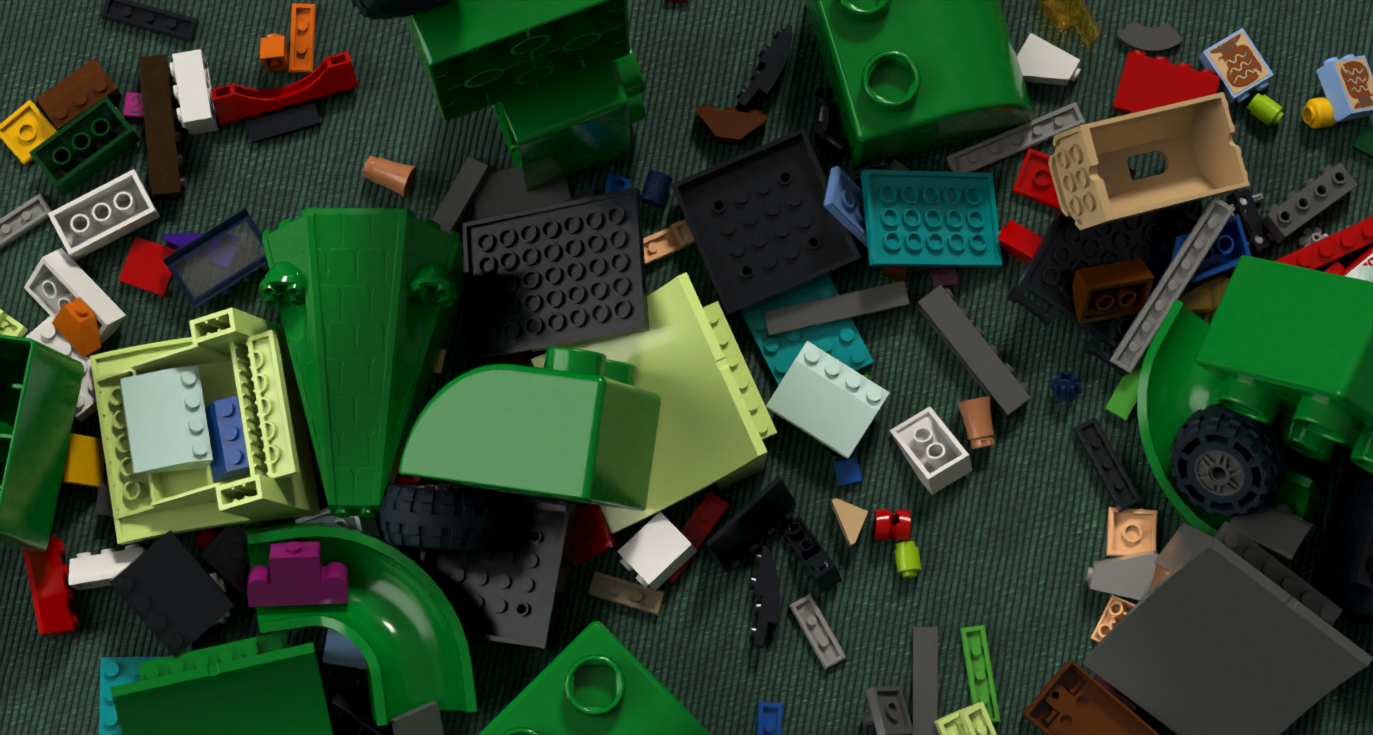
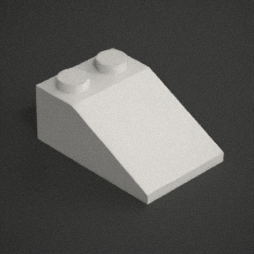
M931 407L924 409L889 430L917 477L931 495L972 471L969 454Z

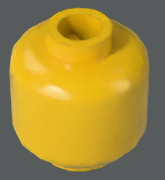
M1326 97L1310 99L1303 107V120L1313 129L1330 127L1336 123L1333 116V107Z

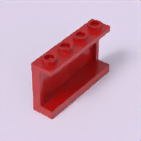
M1133 50V52L1126 54L1124 68L1111 109L1131 114L1216 94L1221 77L1216 76V72L1209 69L1198 71L1192 69L1193 66L1187 63L1179 62V65L1169 63L1170 59L1156 56L1154 59L1147 57L1146 52Z

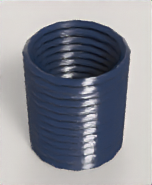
M648 171L640 195L641 202L656 208L664 207L667 193L673 180L672 177L660 171Z

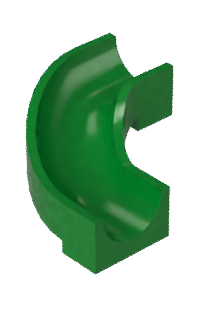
M1175 299L1151 342L1140 372L1137 392V416L1140 436L1154 476L1173 509L1185 524L1214 537L1224 522L1230 523L1232 517H1223L1221 513L1212 515L1205 512V508L1198 504L1195 506L1188 500L1189 496L1185 492H1181L1176 485L1175 480L1177 477L1172 475L1170 466L1172 453L1170 449L1178 431L1193 413L1200 408L1204 410L1211 404L1220 403L1217 397L1224 382L1199 366L1195 361L1197 351L1210 324L1189 310L1184 302ZM1287 469L1281 486L1268 503L1273 505L1283 503L1292 509L1294 515L1309 521L1320 501L1314 481ZM1263 548L1285 565L1288 559Z
M292 522L245 529L250 569L256 565L269 567V554L272 543H290L293 541L319 542L321 544L322 565L324 567L331 562H340L347 567L350 586L349 603L255 607L257 626L260 633L308 626H324L336 630L350 639L361 651L366 662L372 717L377 726L388 725L392 718L433 700L438 703L439 711L460 710L467 713L477 711L472 663L462 625L451 603L440 587L408 555L392 544L370 533L332 523L311 522L295 524Z

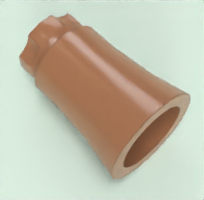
M370 155L365 162L362 176L407 198L415 184L418 168Z
M990 396L958 402L957 405L965 424L968 440H971V449L995 445Z

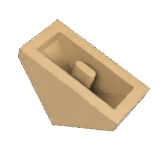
M835 498L830 504L850 548L855 545L868 511Z

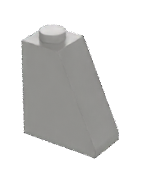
M1151 550L1095 561L1092 568H1087L1085 581L1088 582L1089 589L1141 600L1150 591L1156 568L1154 561L1159 554Z

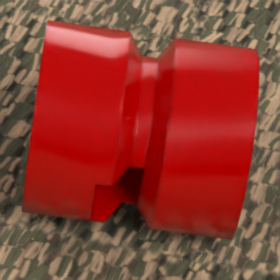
M875 509L874 540L889 541L892 537L895 541H909L910 510H896L894 513H891L889 509Z

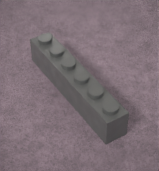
M939 285L918 301L916 307L983 392L990 396L991 402L1006 419L1030 400L1031 397L1028 395L1030 391L1023 382L1019 383L1013 376L1015 372L1012 367L1000 360V353L993 344L988 345L984 340L985 334L977 325L974 327L969 321L970 315L962 306L960 308L954 302L955 297L948 288L944 289Z

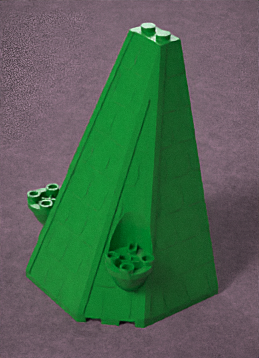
M306 208L301 211V217L295 220L289 217L279 223L277 230L272 232V230L267 229L263 232L262 236L269 271L259 283L258 292L265 299V305L279 307L328 507L330 508L331 515L338 518H348L350 516L373 518L380 516L382 498L386 496L387 488L393 485L406 441L417 420L465 288L460 233L451 230L449 234L440 230L441 224L431 219L425 218L421 221L414 218V212L407 208Z

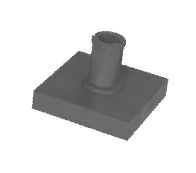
M901 686L871 687L865 690L871 711L862 714L861 718L865 727L870 728L875 725L877 735H911L914 733Z

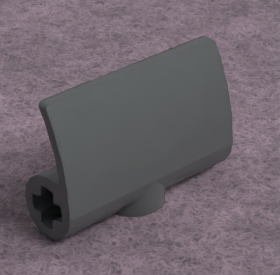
M1267 503L1255 513L1244 516L1239 514L1238 517H1232L1230 521L1232 526L1257 545L1290 561L1293 560L1302 543L1307 545L1312 540L1316 531V525L1294 515L1292 509L1283 503L1275 505Z

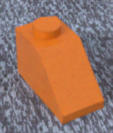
M269 34L266 38H261L260 59L266 72L289 70L288 44L285 36Z
M80 297L64 305L52 322L54 327L83 358L100 350L101 341L96 315Z

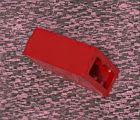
M1012 220L1000 230L997 238L1002 249L1025 265L1029 264L1043 239L1042 236Z

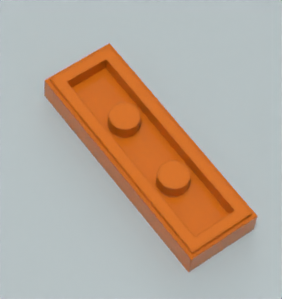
M292 3L289 56L290 74H310L314 71L316 4Z

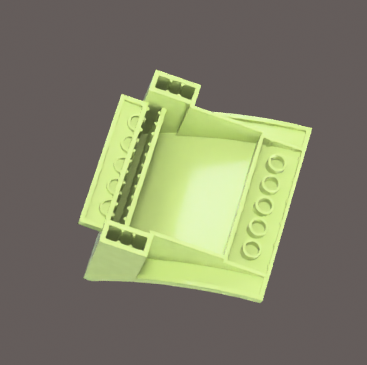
M687 272L677 276L647 296L648 331L562 346L602 353L606 355L608 360L635 365L634 387L656 393L661 398L645 511L600 505L612 535L690 497L714 483H717L719 489H722L763 471L768 452L762 440L777 434L719 302L717 301L702 307ZM546 352L531 359L534 367L544 368Z
M231 307L189 321L192 337L138 345L90 356L117 544L125 545L162 537L170 530L174 534L220 526L310 517L321 514L303 403L283 326ZM198 366L205 408L214 401L238 395L250 474L214 483L211 465L209 464L207 468L133 475L119 380L175 367Z

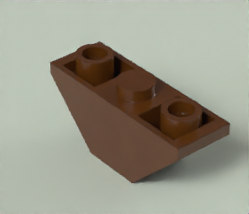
M702 104L701 107L696 106V118L716 143L740 146L766 126L767 115H763L761 111L750 110L747 113L739 112V109L734 107H726L724 110L716 109V106L710 104Z

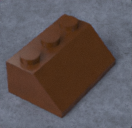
M94 58L36 99L57 129L60 130L106 95L112 103L122 95Z
M1139 258L1077 269L1072 290L1078 323L1083 324L1138 314L1149 298L1154 281V276L1144 260Z

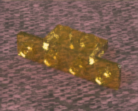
M1039 0L1058 33L1076 27L1088 46L1093 44L1102 35V31L1082 0Z

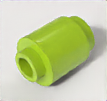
M1257 93L1247 107L1251 111L1250 114L1267 126H1270L1272 123L1277 125L1284 115L1281 112L1283 107L1265 94L1262 96L1260 93Z
M915 541L897 543L896 550H894L897 573L903 575V578L917 577V573L922 571L919 548L916 547Z

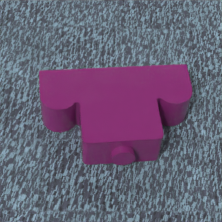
M293 541L290 543H272L270 546L269 567L256 565L249 571L247 584L249 607L349 603L348 569L340 562H331L324 567L322 565L321 544L319 542Z

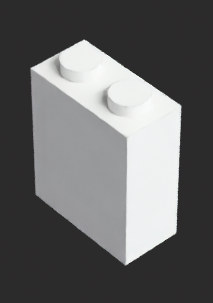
M659 512L617 552L622 556L620 560L622 565L629 572L634 569L639 574L635 578L644 588L649 585L655 591L697 550Z

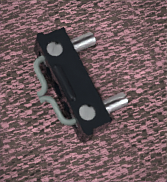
M1249 189L1243 191L1235 190L1226 197V200L1230 206L1235 208L1231 216L1236 214L1240 216L1249 250L1253 257L1271 247V241L1275 240L1270 233L1267 234L1255 203L1263 201L1264 197H1262V193L1251 195Z

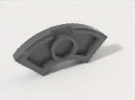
M1134 20L1116 36L1120 42L1131 49L1156 53L1170 50L1183 42L1182 37L1169 23L1161 27L1149 28L1142 26Z

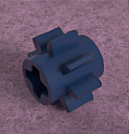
M1062 372L1057 375V380H1051V391H1053V396H1057L1058 400L1070 402L1076 398L1075 394H1081V383L1079 378H1075L1073 373Z

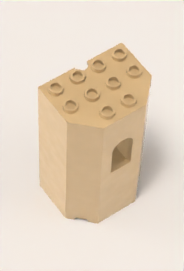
M1224 92L1079 125L1055 135L1053 139V145L1056 147L1055 153L1050 155L1048 165L1061 211L1067 217L1072 216L1075 219V225L1080 230L1211 198L1213 195H1223L1250 186L1248 173L1245 170L1241 156V149L1232 140L1235 126L1231 120L1228 109L1229 105ZM1157 151L1164 156L1166 168L1162 174L1132 181L1126 158Z

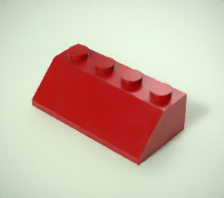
M50 535L47 550L44 552L23 550L39 634L48 639L78 633L77 626L80 625L79 614L77 611H74L72 602L76 601L75 593L72 587L69 588L67 579L69 578V565L64 563L63 555L66 554L65 543L58 536Z

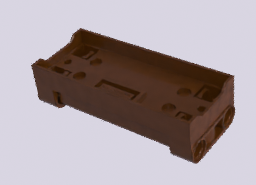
M1072 660L1066 661L1021 714L1038 730L1040 729L1046 735H1159ZM1053 692H1057L1059 694V697L1057 699H1054L1052 697Z

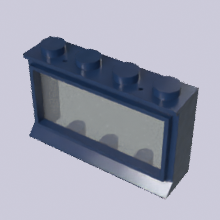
M245 207L230 218L221 221L219 225L211 230L205 231L190 243L184 244L174 253L162 258L194 309L198 306L200 309L205 308L213 302L211 298L217 294L224 296L234 289L232 285L239 280L241 283L248 281L254 277L252 272L261 268L263 271L269 268L262 243L263 235Z

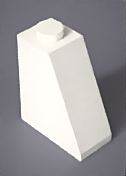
M1032 33L1029 34L1017 55L1025 82L1067 86L1070 80L1075 81L1081 70L1078 68L1080 59Z

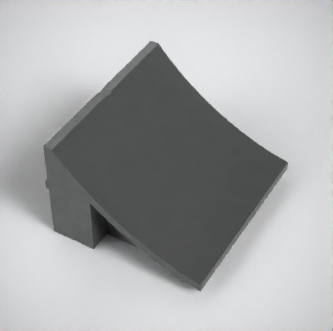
M1225 521L1214 537L1183 523L1154 561L1155 564L1169 574L1151 589L1109 631L1082 663L1178 735H1280L1326 694L1367 667L1373 657L1332 627V624L1343 609Z

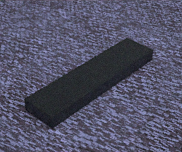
M106 0L101 13L102 19L189 43L193 42L199 20L196 18L130 0Z
M1096 417L1075 426L1073 430L1118 512L1121 513L1141 503L1142 500Z

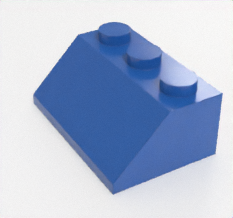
M1239 214L1229 218L1189 283L1235 267L1242 255L1251 256ZM1190 232L1176 237L1171 262Z
M238 395L214 401L205 408L213 457L210 463L213 482L217 483L250 474Z

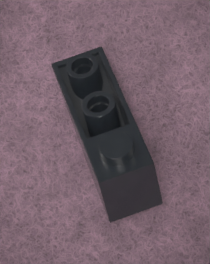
M800 516L779 528L821 593L842 581L836 565Z

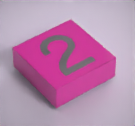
M126 92L124 117L144 118L142 93Z

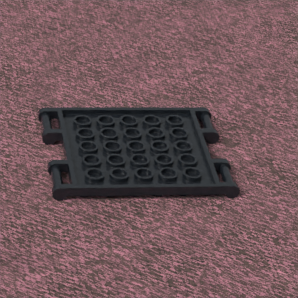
M1129 167L1130 175L1133 180L1136 171ZM1179 205L1080 230L1075 225V219L1072 216L1067 217L1059 209L1017 285L1010 292L1008 300L1013 304L1018 303L1033 313L1046 326L1053 321L1057 312H1060L1093 335L1086 343L1084 352L1089 355H1095L1114 368L1115 372L1123 377L1128 372L1109 361L1112 355L1098 346L1102 341L1116 350L1138 314L1079 324L1072 290L1076 270L1142 258L1154 276L1151 295L1171 263L1176 237L1191 232L1190 229L1171 216L1175 213L1193 227L1199 218ZM1025 289L1048 304V309L1045 311L1023 296Z

